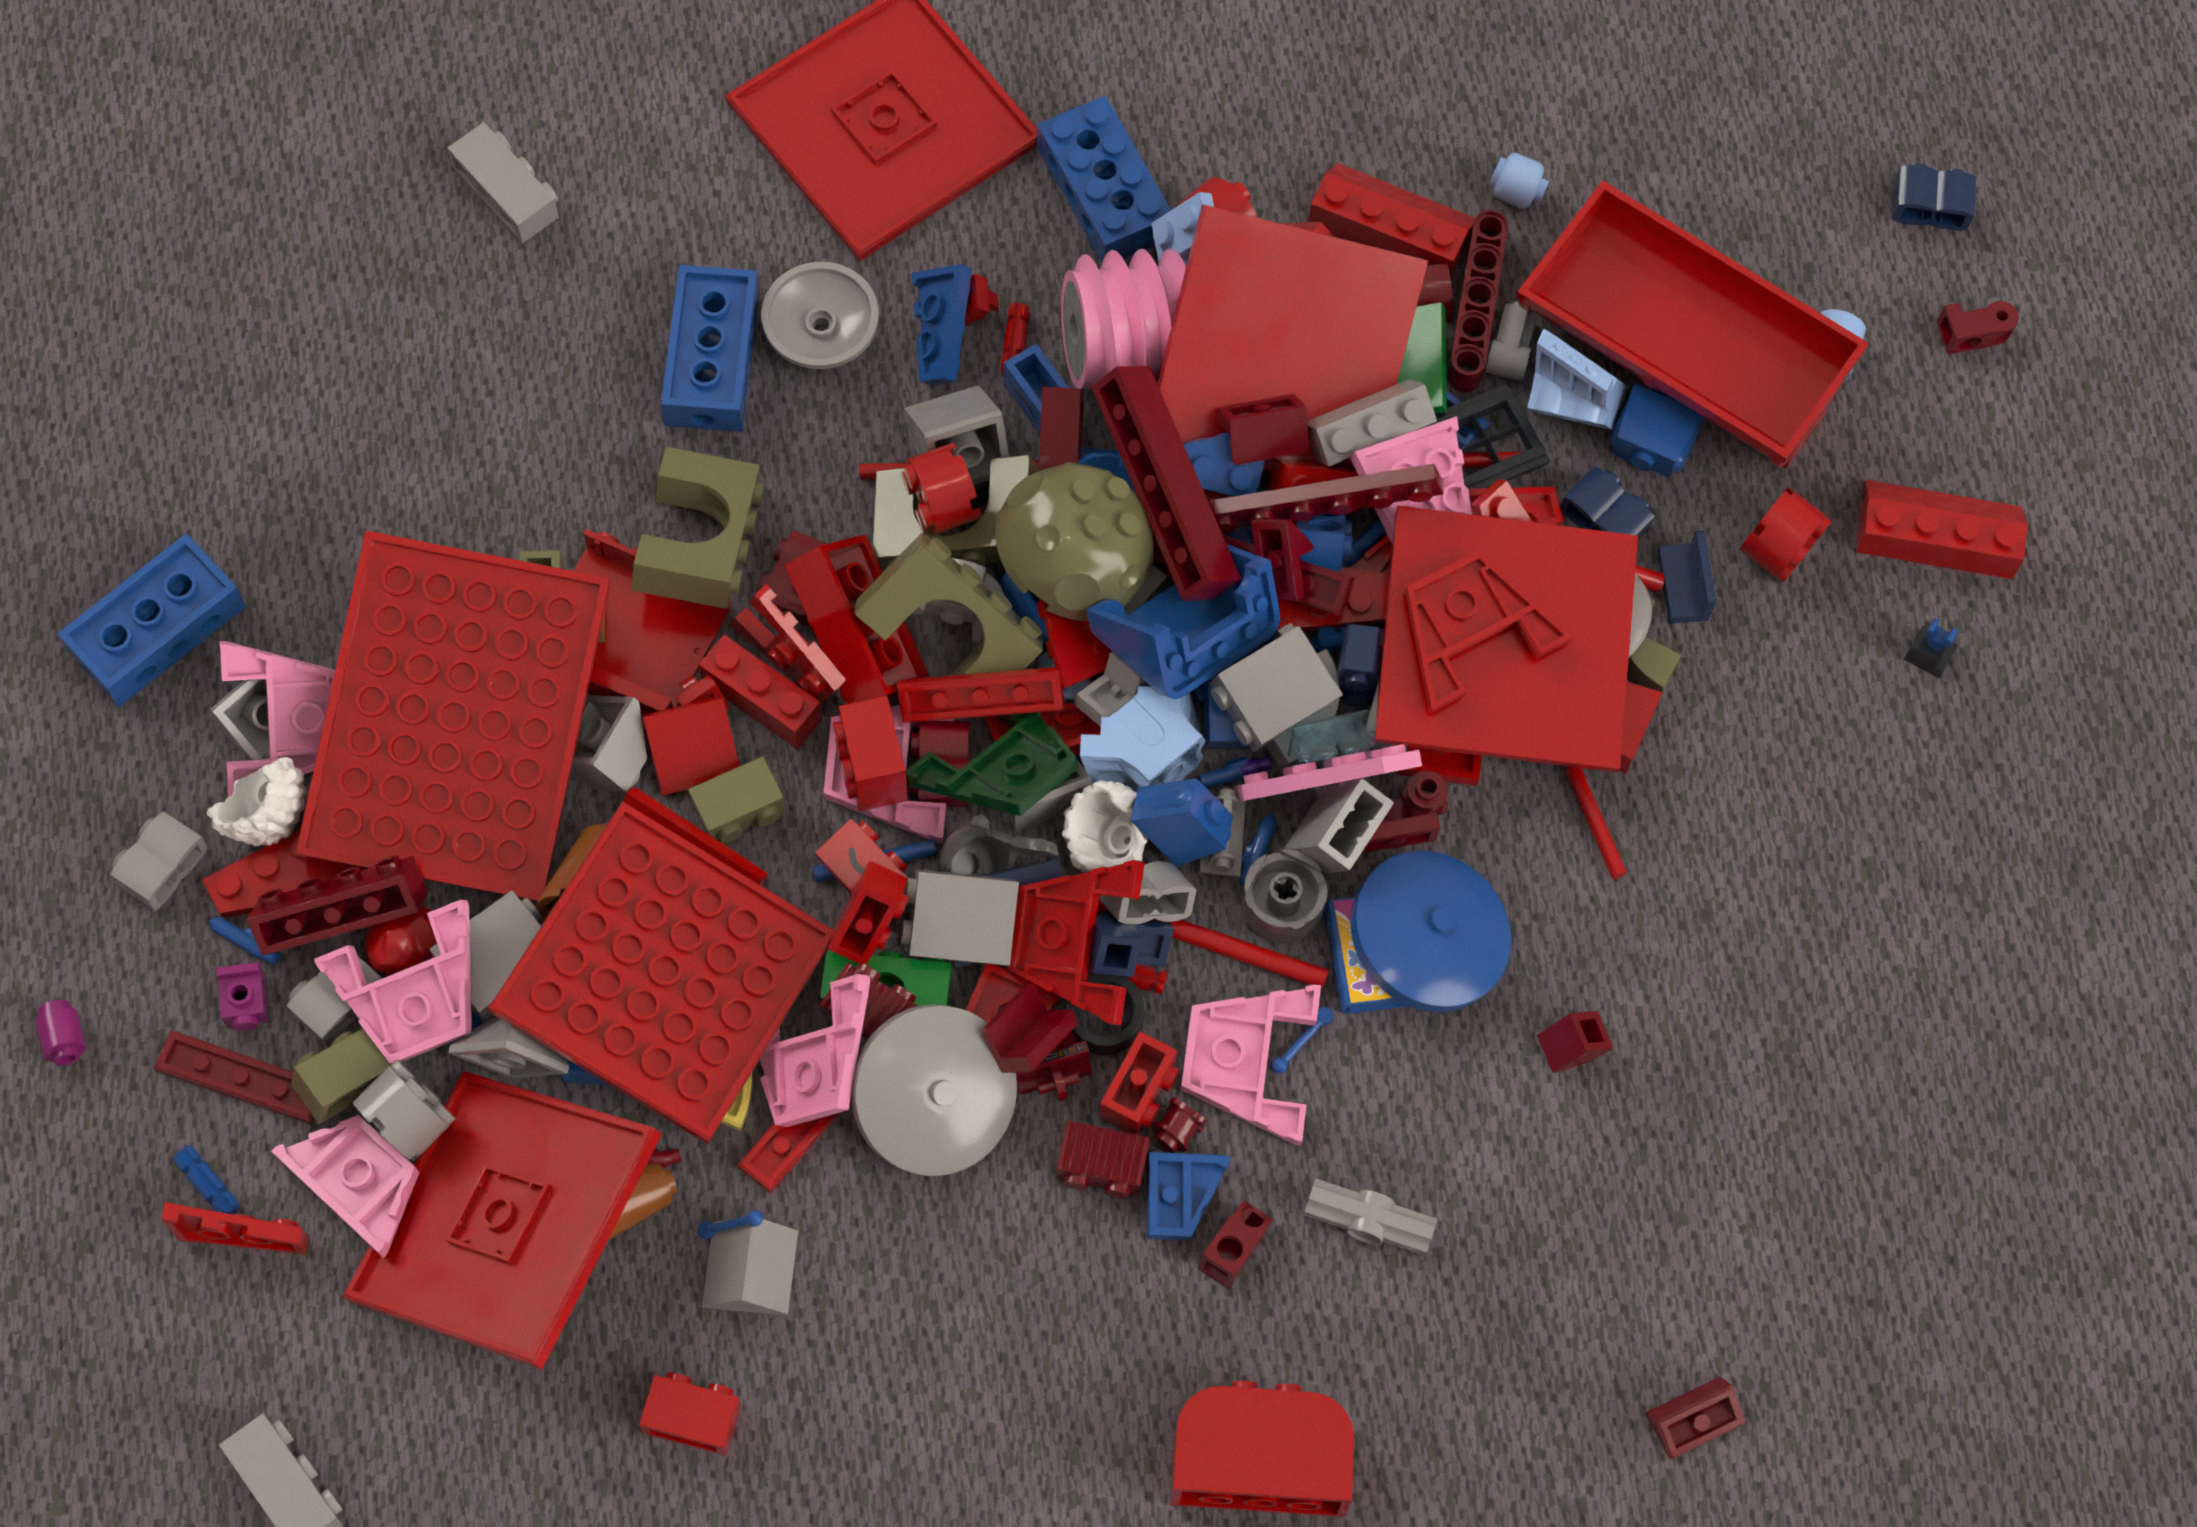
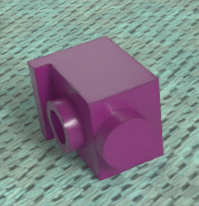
M259 962L216 968L219 983L221 1019L226 1027H232L236 1031H250L256 1029L259 1023L269 1022L266 974ZM248 993L245 999L240 1001L234 1000L235 995Z

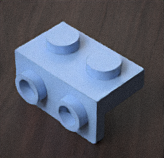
M1198 192L1151 223L1158 261L1164 251L1172 248L1181 256L1185 266L1187 265L1201 205L1214 207L1211 193Z

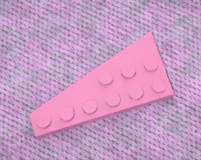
M1457 416L1355 451L1350 457L1359 476L1435 464L1443 480L1444 495L1433 496L1425 502L1407 500L1395 502L1387 508L1375 509L1392 544L1395 513L1398 505L1472 515L1469 490L1464 485L1463 452L1458 447L1456 434L1459 430Z

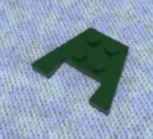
M1040 712L995 715V717L1012 728L960 770L933 753L928 752L909 767L905 773L906 785L909 787L1021 816L1075 772L1078 767L1075 755L1053 727H1048L1041 718Z

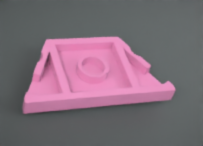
M360 1115L341 1121L333 1128H323L308 1134V1140L287 1148L284 1144H281L271 1151L282 1164L382 1258L388 1254L419 1171Z

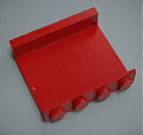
M586 529L583 535L587 548L574 571L606 577L611 580L605 607V643H598L588 693L601 696L634 697L640 703L641 716L679 706L676 697L684 692L679 683L691 675L695 677L699 669L698 664L707 655L732 609L731 596L728 608L725 609L632 591L633 564L638 547L634 549L620 544L619 540L609 533L599 532L597 534Z

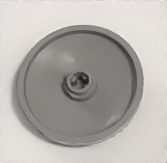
M939 1004L922 1005L906 1009L889 1018L866 1041L857 1058L851 1093V1105L854 1119L864 1140L886 1162L918 1175L942 1176L952 1174L980 1161L1003 1137L1015 1108L1017 1096L1016 1072L1001 1073L982 1035V1029L988 1024L986 1021L971 1012L952 1006Z

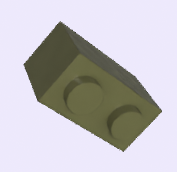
M763 756L688 789L691 804L705 833L721 843H729L738 839L744 830L757 824L760 827L768 826L776 822L781 817V814L786 812L784 797Z
M363 1028L355 1033L347 1031L338 1036L331 1046L322 1052L312 1051L301 1057L293 1069L291 1086L318 1124H321L352 1106L359 1095L392 1064H389Z

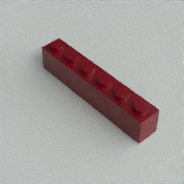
M1116 366L1091 386L1182 601L1216 599L1242 580L1150 366Z

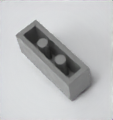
M483 122L447 147L452 167L522 244L559 218L556 207L558 197L555 191L547 182L541 184L534 177V170L524 157L520 156L517 158L510 151L511 146L500 131L494 133Z
M1408 379L1309 420V444L1315 460L1331 466L1350 458L1355 451L1437 422L1425 384Z
M262 1413L219 1444L275 1527L344 1526L336 1515L343 1510L328 1488L320 1493L312 1481L313 1478L318 1476L317 1471L304 1453L296 1458L290 1450L288 1444L294 1441V1439L280 1419L272 1423Z

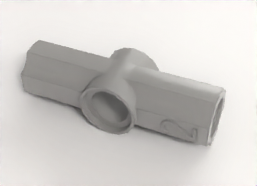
M1315 1179L1304 1212V1216L1346 1229V1233L1357 1240L1375 1245L1385 1242L1424 1256L1427 1254L1438 1220L1397 1206L1391 1198L1381 1193L1370 1190L1355 1192L1319 1179Z

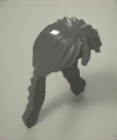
M981 814L974 816L967 826L954 831L951 836L947 837L940 852L938 865L941 872L983 876L1012 869L1016 859L1022 854L1060 857L1056 843L1046 841L1044 838L1013 837L1000 831H990L989 820Z

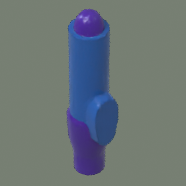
M1246 756L1227 761L1225 767L1200 774L1197 779L1207 789L1244 779L1243 776L1271 769V764L1268 756L1258 759H1248Z

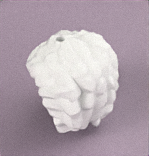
M282 757L271 764L264 765L256 772L236 780L232 796L226 798L225 802L215 803L213 807L208 809L207 815L212 818V828L217 830L220 835H225L237 842L242 841L245 844H252L254 846L277 844L282 838L289 837L294 831L295 824L300 819V812L305 808L304 798L307 794V789L302 784L304 781L303 772L294 767L292 759Z
M1100 780L1094 782L1093 786L1088 785L1084 788L1082 793L1075 794L1071 800L1072 806L1065 810L1062 837L1068 843L1067 847L1071 852L1072 865L1080 869L1081 873H1087L1096 868L1124 864L1123 862L1131 860L1142 862V854L1148 838L1130 821L1137 792L1133 791L1129 786L1112 781L1105 782Z

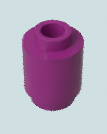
M53 1000L41 1005L37 1010L38 1016L35 1019L44 1059L54 1062L58 1066H65L78 1061L80 1055L86 1051L78 1011L72 1008L71 1002L67 1000Z

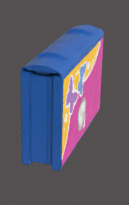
M1355 897L1327 901L1324 908L1327 923L1325 929L1329 935L1337 982L1336 992L1339 994L1341 1012L1345 1014L1347 1011V1014L1407 1007L1408 1005L1396 1000L1382 990L1372 980L1358 958L1352 941L1350 925L1351 909Z

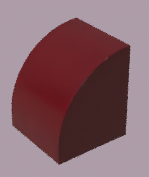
M1448 263L1428 265L1417 307L1442 303L1445 308V322H1452L1453 294Z
M1598 1011L1570 1013L1537 1035L1552 1073L1585 1064L1613 1049Z

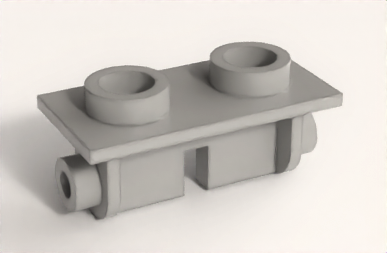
M1221 789L1219 796L1215 797L1233 815L1230 828L1231 837L1225 850L1200 858L1199 873L1240 877L1246 801L1239 802L1235 790Z

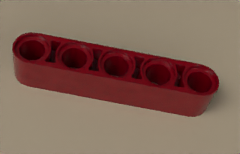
M1485 210L1476 216L1469 242L1447 373L1450 386L1459 392H1471L1480 386L1487 361L1508 233L1506 217L1495 210ZM1484 232H1490V233L1494 234L1495 236H1494V237H1489V236L1484 235L1483 233H1484ZM1478 265H1484V266H1487V267L1490 268V269H1489V270H1482V269H1479L1477 266H1478ZM1471 299H1481L1485 303L1477 304ZM1474 332L1478 334L1480 337L1472 338L1467 336L1465 333ZM1469 366L1474 371L1466 372L1460 369L1459 367Z

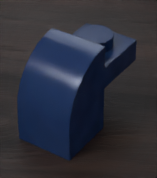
M1110 911L1101 913L1096 917L1089 966L1092 972L1096 974L1127 977L1134 976L1136 963L1165 967L1174 928L1170 922L1154 920L1142 924H1124L1119 922Z

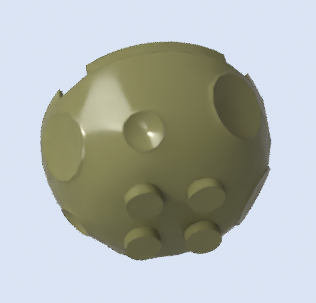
M1065 462L1062 465L1035 472L1015 485L997 515L995 525L996 545L1008 575L1024 594L1030 590L1049 604L1046 608L1047 611L1064 618L1088 621L1086 610L1106 598L1117 600L1124 607L1133 599L1147 577L1150 566L1153 564V531L1137 493L1129 487L1125 480L1116 477L1111 471Z

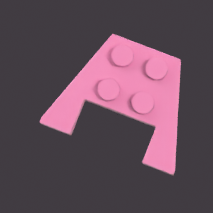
M219 641L222 681L266 679L270 758L226 762L228 797L233 794L236 780L256 772L264 765L271 764L278 758L288 757L292 759L294 767L300 769L303 774L314 771L335 670L247 646Z
M900 705L890 707L906 771L911 728H920V722L902 723ZM840 716L831 717L824 799L859 812L856 798L848 799L843 765L839 761L833 722L840 721ZM954 719L932 720V721H954ZM906 801L859 812L925 839H933L935 843L943 844L946 803Z
M458 900L427 913L440 950V956L368 985L354 946L347 945L314 959L319 970L325 973L336 987L334 990L342 1001H346L360 1019L358 1022L389 1064H393L397 1059L400 1062L472 1034L470 923L467 900Z
M856 974L830 982L833 1020L831 1027L780 1041V1027L778 1028L760 1058L765 1074L760 1080L775 1125L789 1127L849 1110L870 986V976Z
M1321 985L1305 986V989L1285 992V990L1274 991L1266 996L1248 999L1240 997L1193 1005L1181 1091L1294 1145L1301 1146L1306 1104L1264 1099L1263 1091L1272 1021L1316 1026Z

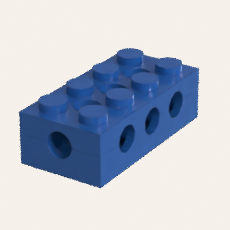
M1106 95L1038 123L1037 149L1101 263L1106 254L1111 250L1117 251L1125 259L1134 255L1139 249L1146 250L1155 246L1151 223L1171 211Z
M679 265L661 399L665 426L743 432L760 297L756 270Z
M186 533L63 628L57 635L69 655L119 708L245 609L246 605L237 586Z

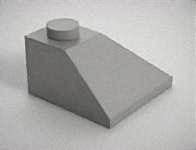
M589 695L585 703L571 774L605 791L627 793L638 781L640 770L647 760L640 703L634 697Z
M498 1017L489 1018L473 1029L472 1034L452 1043L448 1052L451 1055L508 1078L568 1074L569 1070L566 1058Z

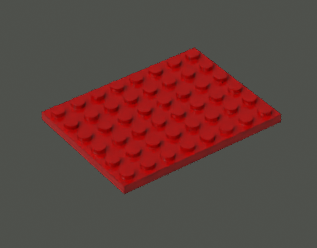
M366 530L296 854L362 868L375 867L377 862L391 856H398L399 859L414 856L424 880L506 895L513 890L518 898L525 899L527 897L529 900L538 902L549 880L609 593L610 578Z

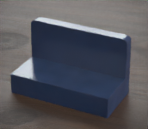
M1703 530L1695 531L1693 539L1689 544L1664 545L1658 548L1660 572L1665 576L1663 590L1669 624L1709 621L1716 604Z

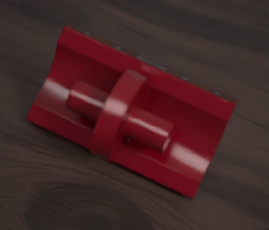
M1071 1031L1033 1072H1016L1019 1094L1023 1095L1038 1090L1040 1095L1054 1091L1058 1101L1066 1100L1067 1092L1065 1087L1080 1083L1079 1078L1092 1074L1089 1061L1090 1053L1086 1041L1079 1042Z

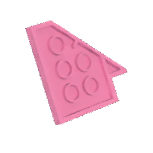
M1405 744L1322 760V769H1317L1316 762L1282 768L1284 776L1272 779L1268 778L1267 771L1243 776L1245 784L1233 786V790L1236 791V797L1241 802L1422 766L1419 750L1406 752Z

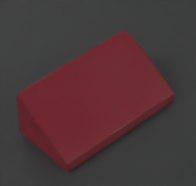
M1718 1377L1646 1412V1416L1670 1460L1746 1423L1732 1384L1722 1377Z

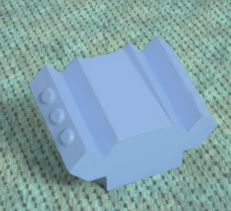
M1543 328L1537 342L1535 375L1527 408L1539 414L1613 430L1617 416L1620 415L1626 403L1627 385Z
M1138 686V693L1116 713H1113L1110 717L1101 716L1100 735L1081 734L1080 757L1086 773L1091 778L1092 786L1094 782L1100 780L1105 782L1112 781L1129 786L1133 791L1137 792L1138 787L1182 781L1194 771L1203 759L1201 748L1205 743V739L1200 734L1201 723L1190 693L1179 699H1171L1159 694L1152 687Z

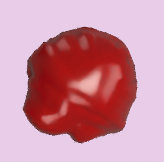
M421 906L418 913L368 926L364 937V956L368 965L380 974L390 976L432 959L430 948L436 945L437 942L427 915L431 910Z

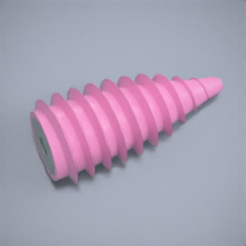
M1172 248L1164 251L1158 266H1156L1152 256L1146 250L1139 249L1135 252L1129 267H1127L1122 256L1117 251L1111 250L1104 257L1100 269L1097 268L1096 263L1089 255L1084 254L1078 259L1074 270L1066 272L1061 296L1062 335L1067 367L1075 388L1091 389V386L1116 366H1150L1154 378L1158 382L1186 269L1177 251Z

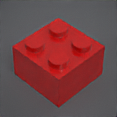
M883 696L839 706L840 721L833 722L839 761L843 765V776L848 799L856 798L859 812L906 802L905 767L888 697Z

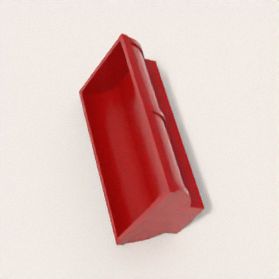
M1603 180L1520 287L1516 298L1519 299V307L1529 313L1535 312L1553 325L1643 380V384L1653 390H1660L1769 458V462L1778 468L1784 467L1785 469H1787L1825 416L1832 399L1869 345L1867 341Z

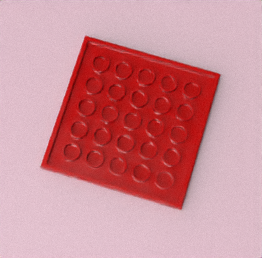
M622 801L487 1011L708 1144L826 952L833 929Z

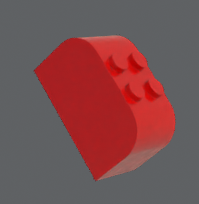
M1234 1381L1231 1387L1214 1386L1203 1389L1186 1402L1178 1418L1173 1445L1170 1505L1345 1517L1352 1502L1354 1430L1350 1417L1334 1399L1320 1393L1303 1392L1302 1387L1295 1384H1277L1274 1390L1259 1389L1258 1384L1251 1381Z

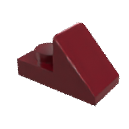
M1255 519L1251 521L1255 555L1271 561L1277 599L1297 601L1304 597L1300 556L1313 550V544L1291 520Z

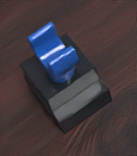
M1935 618L1932 622L1926 621L1924 626H1922L1904 660L1940 678L1958 647V644L1954 643L1958 629L1953 628L1951 632H1948L1938 626L1940 620Z

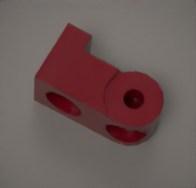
M1996 301L1987 308L1962 312L1960 303L1944 306L1936 323L1947 355L2005 343L2016 327L2019 315L2016 308L2005 301Z
M1244 1200L1204 1251L1198 1269L1230 1290L1239 1277L1241 1270L1268 1232L1273 1219Z

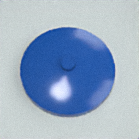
M1411 851L1391 857L1380 864L1364 880L1353 901L1350 918L1351 935L1361 964L1382 990L1408 1006L1431 1012H1448L1467 1007L1488 993L1496 985L1506 969L1511 951V930L1505 908L1495 890L1482 875L1466 863L1452 856L1433 851Z

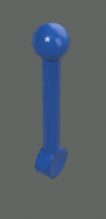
M1321 1007L1318 1010L1316 1026L1310 1025L1282 1057H1277L1272 1061L1271 1067L1274 1072H1285L1289 1060L1322 1025L1331 1023L1334 1014L1330 1008Z
M751 1210L747 1216L716 1224L703 1221L698 1227V1235L704 1239H711L715 1232L748 1224L752 1227H757L762 1223L763 1215L758 1210Z

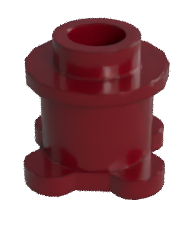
M1425 770L1413 775L1401 792L1402 799L1407 801L1411 809L1410 817L1432 813L1443 815L1448 808V801L1446 800L1448 794L1447 782L1434 771ZM1423 790H1427L1432 794H1425Z
M1172 1097L1169 1101L1170 1105L1167 1108V1114L1161 1122H1155L1152 1125V1130L1156 1134L1154 1140L1161 1148L1170 1153H1174L1176 1150L1185 1152L1188 1149L1187 1142L1195 1131L1197 1133L1203 1131L1206 1119L1200 1113L1188 1107L1179 1098Z

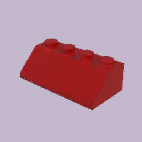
M1337 163L1325 174L1311 202L1308 222H1321L1331 232L1330 235L1336 238L1428 260L1427 266L1448 263L1451 278L1471 237L1475 217Z
M1865 480L1856 552L2013 579L2024 561L2028 524L2021 506Z
M866 534L820 545L785 564L790 576L791 585L798 594L806 612L807 621L813 628L822 651L846 679L839 687L840 695L846 704L887 696L890 699L898 695L897 683L899 680L929 677L905 621L884 640L855 615L856 600L883 573Z

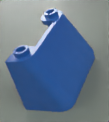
M1227 545L1242 580L1216 599L1182 601L1176 584L1126 615L1120 602L1106 598L1086 610L1090 629L1101 642L1159 694L1171 699L1182 698L1274 635L1279 625L1280 611L1271 561L1269 559Z

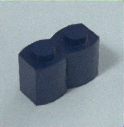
M1921 163L1900 166L1894 179L1892 219L1910 225L1930 224L1941 229L1967 230L1975 213L1976 176L1955 168L1937 171Z
M1596 466L1564 496L1560 506L1561 511L1566 517L1580 528L1638 535V539L1650 528L1655 517L1646 500L1640 496H1633L1625 492L1621 481L1614 473L1608 470L1603 471Z
M1349 624L1344 629L1338 680L1339 689L1343 694L1340 699L1350 706L1364 707L1373 703L1380 678L1384 638L1382 630L1378 627Z

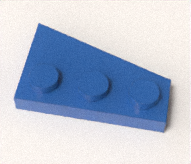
M957 264L911 273L912 285L918 287L919 301L914 303V315L921 319L922 331L916 340L919 382L928 385L956 382L957 372L960 367L959 356L962 335L965 330L967 300L970 294L972 271L970 267Z

